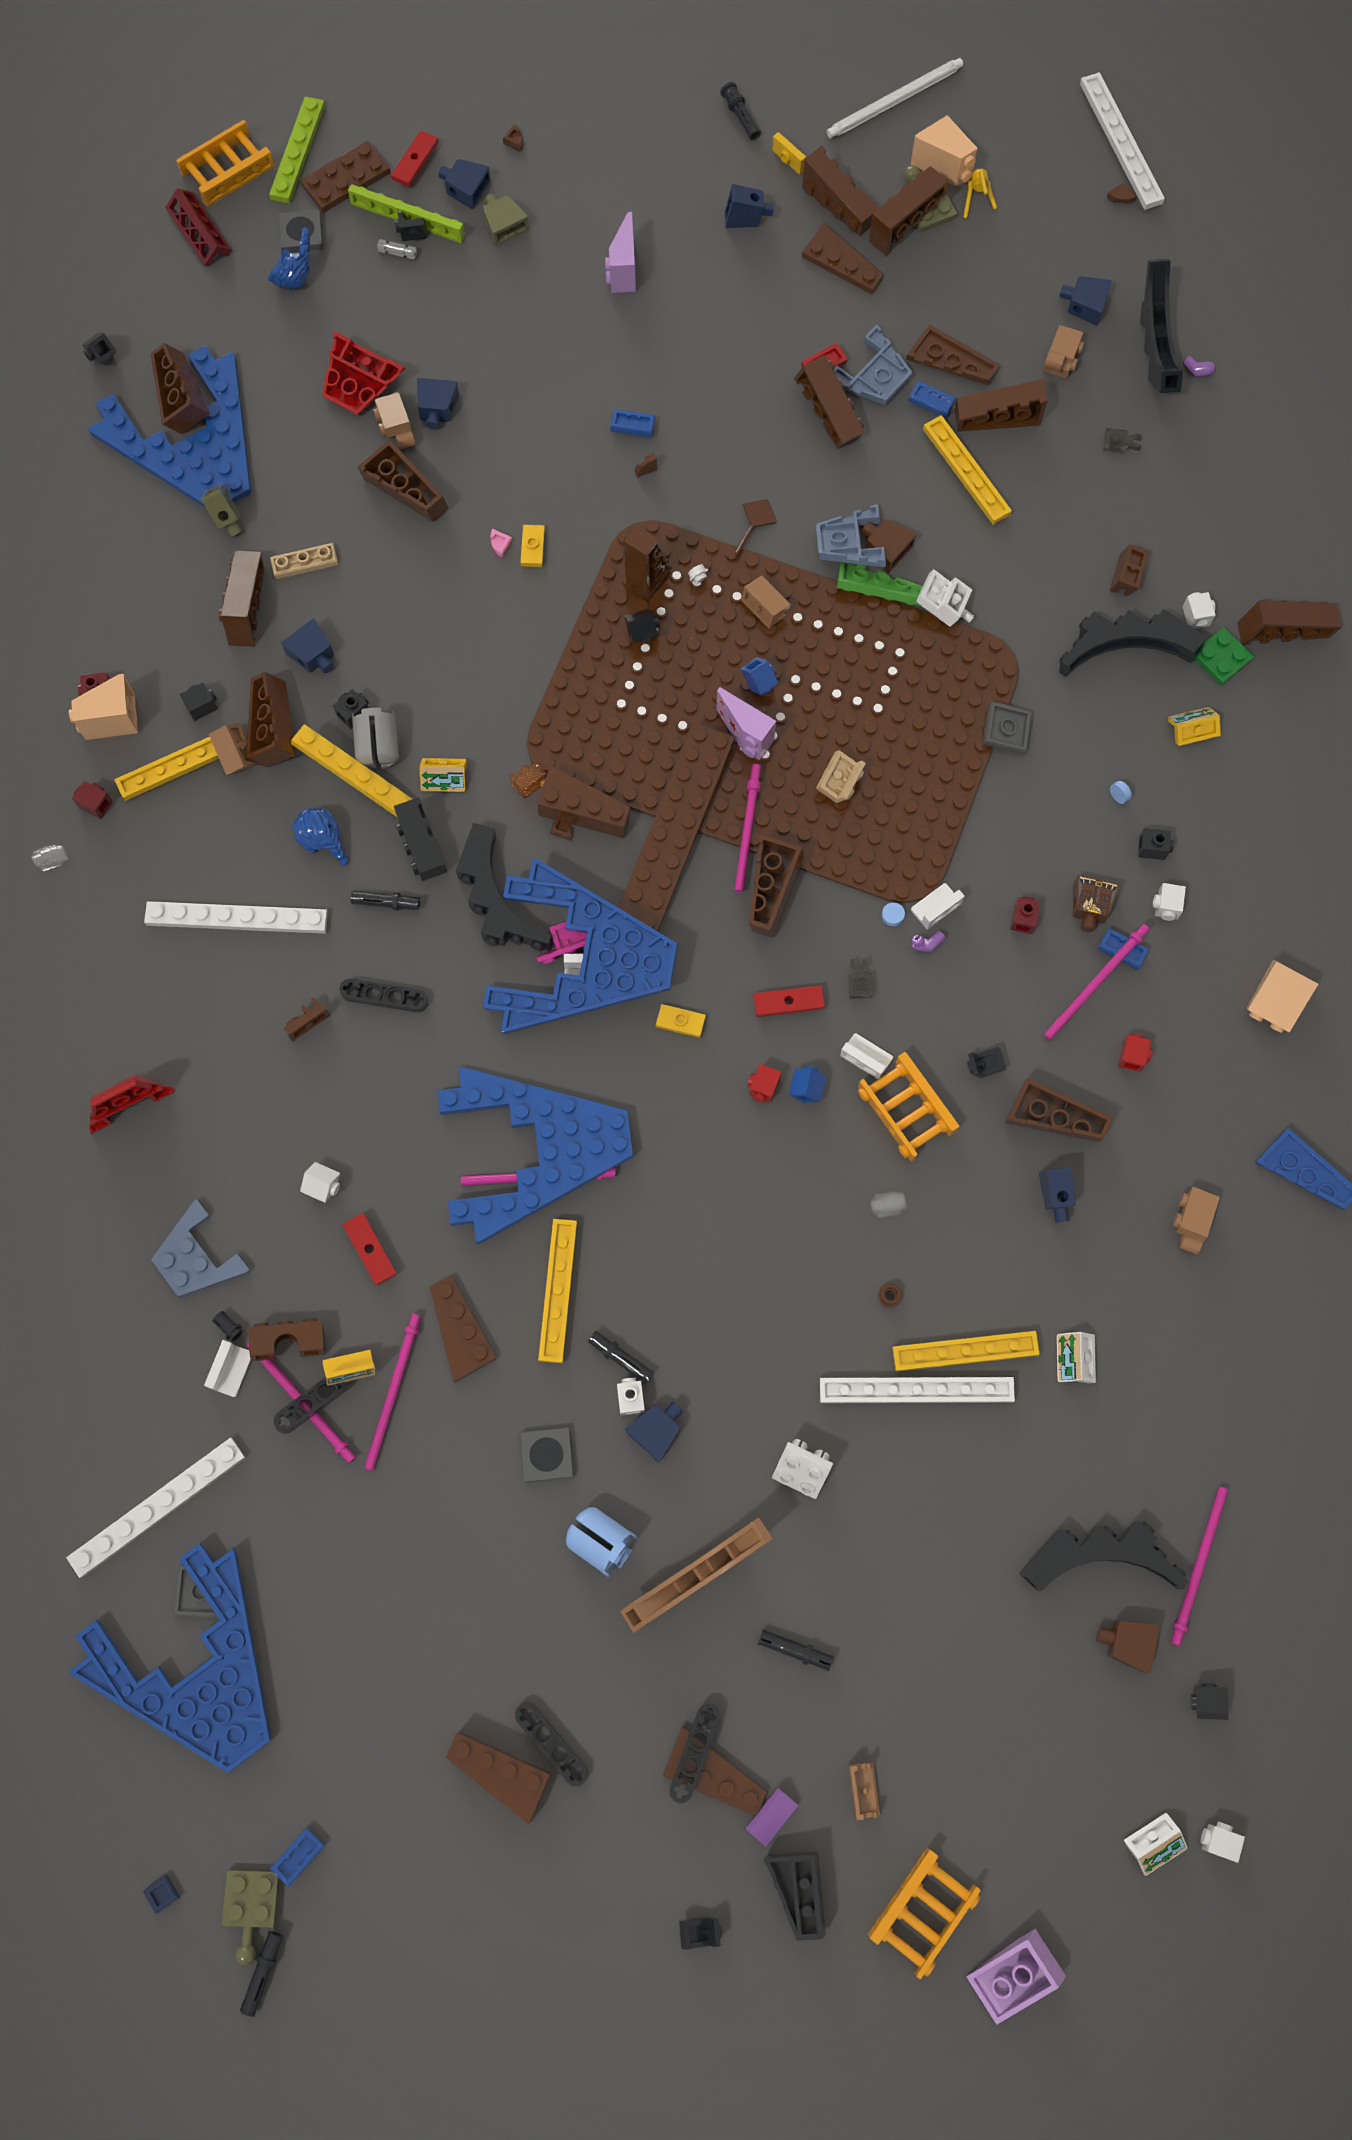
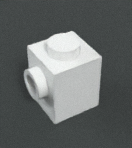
M1196 592L1187 596L1183 604L1187 624L1194 629L1211 625L1215 617V603L1211 600L1209 592Z
M1163 883L1158 890V894H1155L1153 899V908H1156L1155 916L1167 921L1178 919L1183 912L1186 887Z
M314 1162L304 1173L300 1192L326 1203L331 1196H335L339 1191L340 1183H338L340 1173Z
M636 1378L622 1379V1383L617 1384L621 1416L645 1413L641 1381H636Z
M1217 1822V1826L1208 1824L1207 1829L1204 1828L1201 1835L1202 1850L1238 1863L1245 1837L1233 1833V1827L1224 1823Z

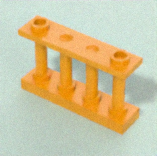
M245 120L233 125L231 128L176 160L181 175L184 177L191 173L201 185L198 188L202 200L207 207L274 167L269 149L265 147L258 151L248 139L250 134ZM239 143H242L251 154L250 157L243 161L231 149ZM222 153H225L235 165L226 171L214 159ZM206 163L218 175L210 181H207L197 169Z
M904 1052L897 1057L895 1062L897 1064L896 1068L868 1086L866 1081L862 1079L858 1085V1094L864 1102H869L899 1144L898 1150L904 1158L908 1157L912 1162L918 1155L915 1149L941 1132H946L950 1137L957 1132L960 1126L908 1054ZM905 1076L910 1082L909 1087L884 1104H881L874 1093L898 1077ZM914 1094L916 1096L919 1095L923 1100V1106L895 1123L888 1114V1111ZM927 1113L933 1114L937 1120L936 1125L909 1142L901 1131Z
M928 1847L867 1934L877 1945H879L881 1940L889 1942L915 1963L917 1967L914 1970V1974L920 1980L923 1975L927 1977L932 1972L936 1964L934 1959L969 1908L971 1910L974 1909L981 1898L978 1895L981 1890L973 1884L967 1890L942 1870L936 1861L939 1856ZM926 1874L929 1876L933 1875L963 1899L954 1912L923 1888L921 1882ZM911 1896L914 1898L917 1896L948 1921L940 1934H937L908 1910L906 1904ZM896 1918L899 1920L902 1918L933 1943L924 1957L892 1932L893 1928L891 1926Z

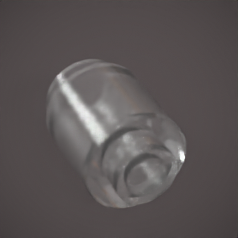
M54 843L34 850L35 855H32L35 867H40L42 871L63 865V862L68 861L62 843L58 845Z
M891 1191L875 1194L874 1199L870 1200L872 1213H877L878 1218L901 1214V1211H906V1201L903 1192Z

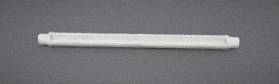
M958 58L947 62L833 124L831 128L826 130L827 136L830 139L834 136L838 137L950 76L963 67L962 59Z

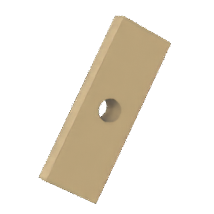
M333 543L270 557L275 579L338 565Z

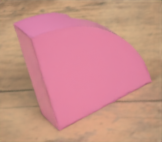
M492 529L490 535L492 548L498 556L503 558L512 542V537Z

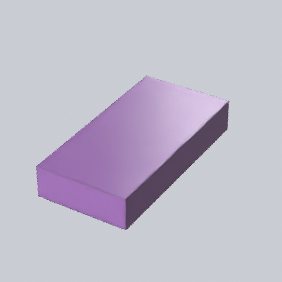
M777 1788L747 1826L746 1830L766 1847L798 1805L782 1790Z

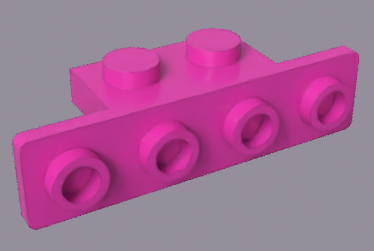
M566 921L549 926L556 948L536 955V961H542L543 964L555 961V956L576 953L577 948L585 946L587 933L566 930Z

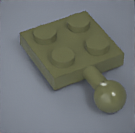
M914 165L908 166L904 171L905 180L910 183L916 178L920 170ZM947 194L928 214L923 212L919 223L916 225L919 233L956 219L957 212Z
M227 1870L222 1926L243 1927L242 1944L235 1953V1959L241 1966H249L256 1958V1950L252 1946L254 1927L274 1928L276 1924L280 1879L272 1871Z

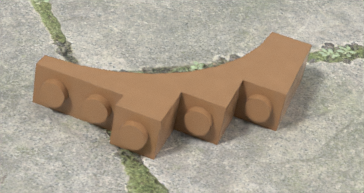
M757 1518L711 1551L629 1604L620 1612L633 1633H635L747 1558L773 1538L760 1518Z

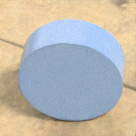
M1117 781L1110 786V793L1118 803L1124 804L1131 799V790L1123 781Z
M889 903L883 908L882 920L888 926H898L904 920L905 911L900 904Z

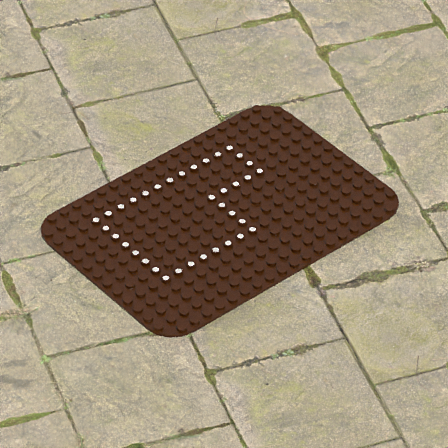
M648 520L633 523L620 531L609 547L530 725L527 747L530 760L538 771L547 777L550 765L629 806L631 809L655 817L693 722L732 736L717 712V690L721 687L776 721L775 737L761 760L755 757H748L741 750L736 740L734 741L698 833L739 848L741 847L748 799L747 783L751 778L752 765L759 764L761 765L759 778L761 786L760 792L757 793L750 852L757 854L760 834L803 848L805 855L800 867L801 870L887 901L899 903L918 901L936 890L945 876L993 748L983 745L988 703L993 701L1009 705L1016 687L1018 666L1014 653L1005 642L987 632L958 622L949 627L934 614L893 600L873 595L867 596L855 591H845L837 588V581L745 549H742L739 555L736 556L735 551L738 548L736 546L669 523ZM637 525L659 538L663 547L662 551L666 553L665 558L669 560V565L672 567L648 600L626 587L623 540L625 535L629 531L632 532ZM703 564L704 568L708 569L706 573L707 578L697 584L695 581L691 582L688 572L694 567ZM761 575L791 604L790 608L784 612L786 616L770 629L740 600L744 586ZM649 609L653 615L658 617L660 628H657L658 636L653 637L648 642L637 641L633 643L629 638L624 616ZM756 657L767 660L776 671L775 677L778 684L773 686L772 690L767 694L760 695L752 692L740 670ZM840 750L855 762L862 760L866 764L862 769L864 771L862 777L853 787L854 793L848 800L836 803L817 790L816 787L834 753Z

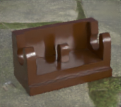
M1129 544L1119 556L1109 591L1116 593L1119 589H1125L1124 596H1128L1134 590H1138L1149 551Z

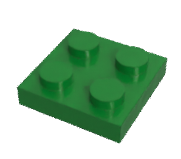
M1223 627L1205 642L1204 649L1194 660L1222 686L1248 665L1254 656Z

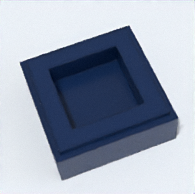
M165 1875L143 1891L156 1914L180 1898L168 1875Z

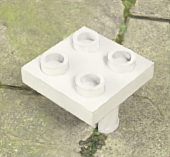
M795 1439L792 1443H787L772 1475V1479L816 1499L833 1463L829 1461L828 1453L825 1452L823 1458H821L822 1450H816L813 1454L807 1451V1444L804 1441L801 1447H798L801 1440Z

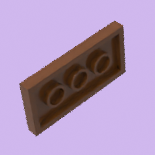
M367 140L300 179V183L324 213L349 198L348 189L351 184L367 188L391 172L389 166Z

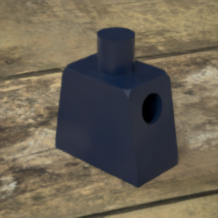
M462 159L456 160L452 169L442 166L439 170V178L445 180L447 194L472 210L491 181L489 166Z
M732 184L725 207V228L759 226L761 216H773L774 204L764 203L762 190Z
M1080 276L1075 288L1063 285L1059 297L1070 300L1069 314L1098 326L1112 280Z
M417 378L420 419L426 420V426L429 429H437L439 421L448 422L451 420L459 397L457 381Z
M314 618L281 642L284 652L308 672H313L319 667L323 673H328L334 667V664L329 660L334 656L332 647Z
M1071 1167L1040 1172L1039 1178L1045 1209L1054 1210L1055 1223L1070 1221L1068 1207L1075 1206ZM1057 1194L1061 1196L1060 1201L1057 1199Z
M674 1402L664 1412L654 1405L625 1428V1432L660 1463L681 1430L674 1421L683 1413V1410Z

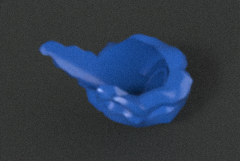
M304 227L302 229L300 253H289V250L284 249L277 265L274 266L268 276V280L279 288L298 289L305 282V278L310 271L309 252L311 249L308 228Z
M309 808L299 813L298 818L292 825V829L296 834V842L313 854L316 853V850L328 849L341 862V865L345 866L348 859L345 856L342 843L338 839L341 831L331 813L322 808Z

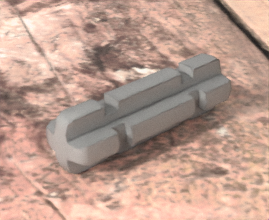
M379 239L377 243L379 252L386 253L388 251V254L407 256L409 259H416L417 248L408 245L406 247L405 244L392 241L388 243L387 240Z

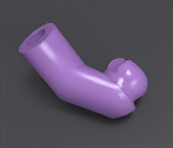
M1192 356L1187 357L1183 362L1186 368L1196 377L1211 375L1216 368L1215 364L1209 361L1197 363Z
M937 931L929 939L915 935L912 938V947L917 951L932 952L946 938L940 931Z

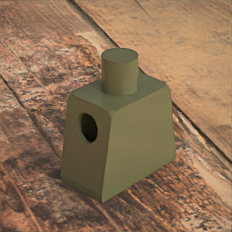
M490 194L485 198L486 205L483 207L484 220L495 247L529 231L528 216L509 196L497 199L495 194Z
M222 482L205 491L201 501L219 529L226 527L231 537L240 533L242 530L236 521L240 513L225 484ZM221 511H226L228 516L223 515Z

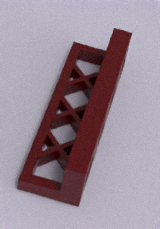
M177 188L165 208L203 264L210 266L217 254L229 256L232 249L193 192ZM177 202H179V213L174 210ZM185 216L189 217V227L185 226ZM196 230L199 231V242L195 240ZM205 245H208L211 249L207 256L205 255Z

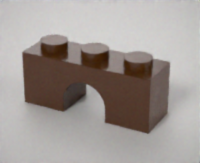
M315 1318L304 1319L302 1323L281 1321L279 1325L257 1323L254 1327H248L249 1355L252 1362L275 1360L276 1348L284 1340H293L299 1345L300 1357L325 1355L322 1321H317Z

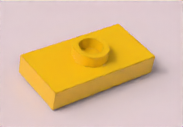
M776 133L773 136L772 151L785 164H788L801 175L804 171V159H806V156L782 134Z
M523 525L521 567H543L545 525Z
M661 1004L656 1028L700 1038L706 1015Z

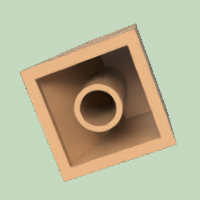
M947 115L915 135L911 165L918 167L921 171H925L929 166H932L948 180L949 184L957 187L971 179L978 148Z
M124 674L111 678L71 701L72 709L69 710L70 721L76 725L77 732L81 733L85 740L138 733L135 693Z
M1273 960L1246 1009L1251 1011L1249 1016L1260 1022L1264 1018L1271 1022L1270 1027L1280 1033L1284 1030L1290 1032L1318 983Z

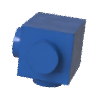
M756 657L740 669L750 690L757 694H767L772 690L773 686L778 684L774 667L765 659Z
M813 1066L794 1069L789 1096L803 1103L821 1102L827 1076L818 1072V1068Z

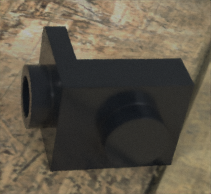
M402 211L397 212L398 220H395L396 233H401L402 242L426 239L423 218L403 220Z
M999 1047L978 1054L973 1052L968 1054L969 1061H967L969 1071L974 1076L984 1078L1007 1070L1001 1048Z
M700 1917L679 1921L681 1949L688 1950L706 1946H721L722 1929L718 1918Z

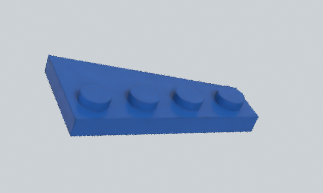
M1289 1128L1255 1162L1342 1210L1346 1209L1352 1202V1183Z

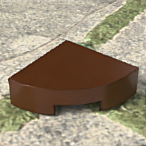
M513 124L503 137V144L521 152L523 137L519 128Z
M1124 182L1108 192L1107 195L1110 201L1115 203L1116 201L1126 202L1125 204L1134 202L1137 197Z
M654 453L645 456V461L640 465H636L635 473L637 477L657 471V458Z
M555 819L550 834L571 841V825Z

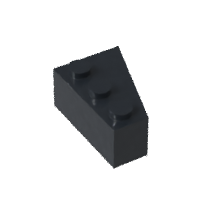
M417 797L395 805L394 809L399 821L395 825L399 836H405L407 841L403 843L407 856L412 855L414 859L411 866L415 876L420 874L423 882L447 873L446 865L423 810L420 798Z
M818 1851L767 1855L764 1858L765 1864L770 1871L776 1891L779 1893L796 1940L823 1939L826 1935Z

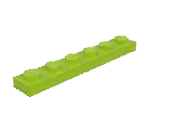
M304 97L269 193L271 200L287 204L291 203L325 108L324 100Z
M351 184L348 189L351 205L394 220H398L397 212L402 211L403 220L423 218L425 231L461 244L465 238L463 223L455 219H449L438 213L423 210L418 206L406 204L401 200L386 197L381 193L369 191L364 187Z

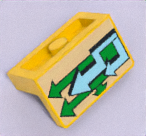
M1210 707L1168 717V722L1174 726L1175 743L1178 746L1221 736L1220 715Z
M422 758L420 763L421 790L464 792L467 760Z
M370 1350L322 1360L327 1386L375 1375V1365Z

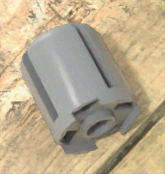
M381 708L361 709L362 714L356 716L352 714L355 759L369 769H377V745V756L381 768H389L396 764L399 758L396 712L392 710V714L382 712Z

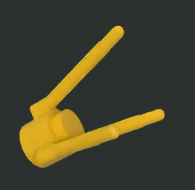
M985 169L975 170L971 177L972 180L968 182L964 219L968 216L973 189L977 192H983L985 195L988 193L993 209H997L990 181H988V173Z

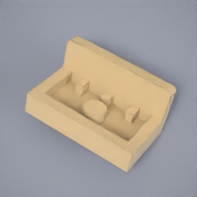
M840 750L836 751L816 789L836 803L848 800L854 793L853 787L864 773L862 769L866 763L862 760L855 762Z

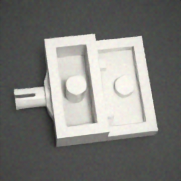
M933 569L928 574L916 602L949 627L960 617L968 623L974 617L973 614L965 609L972 589L956 577L950 582Z

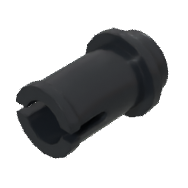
M224 1311L219 1312L213 1318L214 1320H212L225 1334L227 1340L235 1341L243 1333L241 1325H236Z

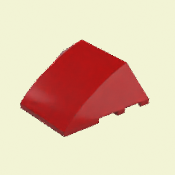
M333 331L334 340L332 350L329 353L330 362L329 368L326 370L322 397L359 416L406 368L359 346L351 339Z
M135 1074L91 1097L89 1131L93 1134L111 1125L112 1122L109 1116L147 1097L157 1102L174 1093L175 1090L172 1087Z

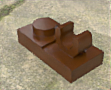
M311 998L314 1004L312 1009H307L304 1004L301 1005L305 1015L299 1018H292L288 1021L287 1026L284 1027L292 1041L331 1016L323 1003L319 1005L315 998Z

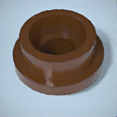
M888 1283L880 1288L878 1299L883 1306L892 1308L900 1303L902 1292L897 1285ZM892 1292L894 1299L888 1300L885 1294Z

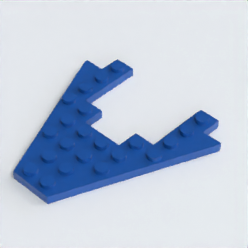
M205 345L187 355L216 402L207 406L210 414L203 418L208 427L174 445L170 444L162 430L143 440L114 394L95 403L104 420L88 427L93 437L205 507L201 501L203 493L222 482L225 484L234 502L251 494L236 358L233 351L215 360Z
M536 858L532 859L529 878L507 875L503 894L505 900L569 908L565 929L587 933L580 975L557 972L553 995L486 986L483 1008L485 1010L504 1012L502 1033L507 1034L671 990L678 950L676 942Z
M459 1067L461 1088L438 1090L441 1115L510 1107L512 1128L535 1125L539 1167L516 1170L518 1192L448 1201L450 1225L457 1226L474 1223L476 1244L485 1242L633 1158L627 1110L464 1067Z
M199 1543L180 1557L179 1560L220 1620L200 1635V1638L213 1657L174 1687L161 1667H157L138 1681L99 1620H97L75 1636L88 1658L70 1670L69 1673L229 1773L272 1739L237 1552L232 1549L214 1562L202 1543Z

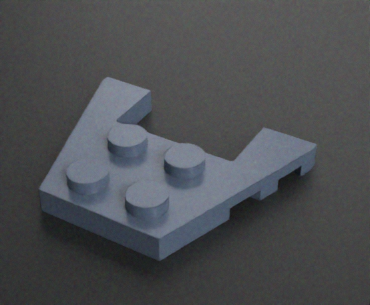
M876 324L865 336L864 342L878 353L855 377H852L838 366L834 368V373L837 379L842 381L844 391L886 405L912 378L913 372L899 353L894 351L891 347V342L883 336L881 328Z
M878 504L870 506V510L864 512L861 510L854 511L852 516L843 519L839 516L816 524L819 559L886 567L884 547L861 549L858 526L866 525L867 522L880 524Z
M197 1199L193 1201L151 1259L179 1298L251 1272L238 1254L218 1268L191 1234V1231L210 1218V1215Z

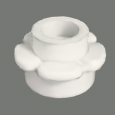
M703 564L694 567L688 572L689 580L691 582L695 581L696 584L702 582L707 578L706 573L708 569H705Z

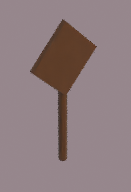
M768 499L743 503L750 527L735 551L736 556L739 555L754 527L777 522Z

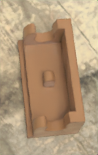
M762 575L744 586L740 599L769 629L786 616L784 612L791 605Z
M240 722L225 725L209 734L226 776L235 772H241L257 764L246 759L247 738Z
M873 1762L848 1765L855 1819L858 1821L871 1817L878 1818L880 1816Z

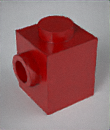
M1140 1034L1127 1035L1122 1044L1118 1067L1141 1072L1146 1066V1061L1149 1062L1152 1056L1153 1049L1149 1048L1151 1040L1145 1039Z
M759 1064L756 1074L751 1073L747 1086L750 1087L749 1095L757 1102L765 1103L767 1101L771 1103L781 1078V1072Z

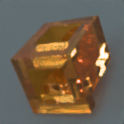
M531 763L528 766H523L516 775L513 772L509 774L511 784L524 799L541 788L545 783V771L538 763L536 765Z

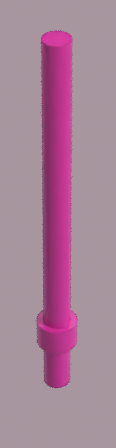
M759 764L752 765L751 778L747 783L748 799L734 889L738 893H742L744 890L756 799L761 786L759 781L761 765Z

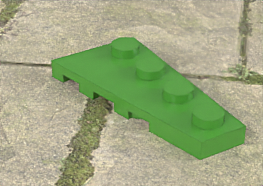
M845 562L839 563L837 588L863 593L867 596L873 595L887 600H896L909 605L921 606L916 600L923 586L899 577L895 578V580L891 579L886 572L880 570L877 573L866 569L867 565L857 564L856 566Z

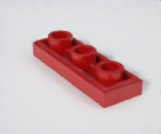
M420 130L392 172L391 179L410 188L438 145V137Z
M821 985L753 993L756 1017L822 1010L825 1007ZM790 1000L792 1004H786L785 1001Z
M363 1213L342 1224L376 1286L397 1275ZM369 1247H374L372 1253L366 1252Z

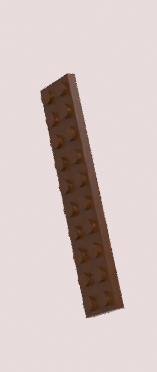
M694 722L618 907L656 931L660 929L735 741L734 736Z

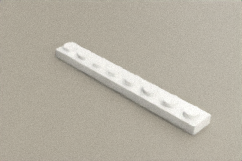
M1100 72L1081 78L1080 85L1144 210L1162 205L1165 198Z
M147 901L144 923L146 926L326 934L328 911L327 909Z
M1013 1377L819 1379L820 1403L1015 1402Z
M229 1438L66 1557L78 1577H85L246 1458L234 1439Z

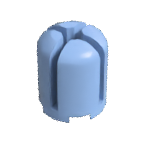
M590 1507L580 1512L575 1519L613 1546L612 1550H608L572 1524L567 1531L566 1545L575 1554L601 1571L602 1574L611 1578L612 1576L609 1573L615 1567L620 1569L631 1554L632 1550L629 1546L633 1537L637 1540V1535L628 1531L599 1509Z

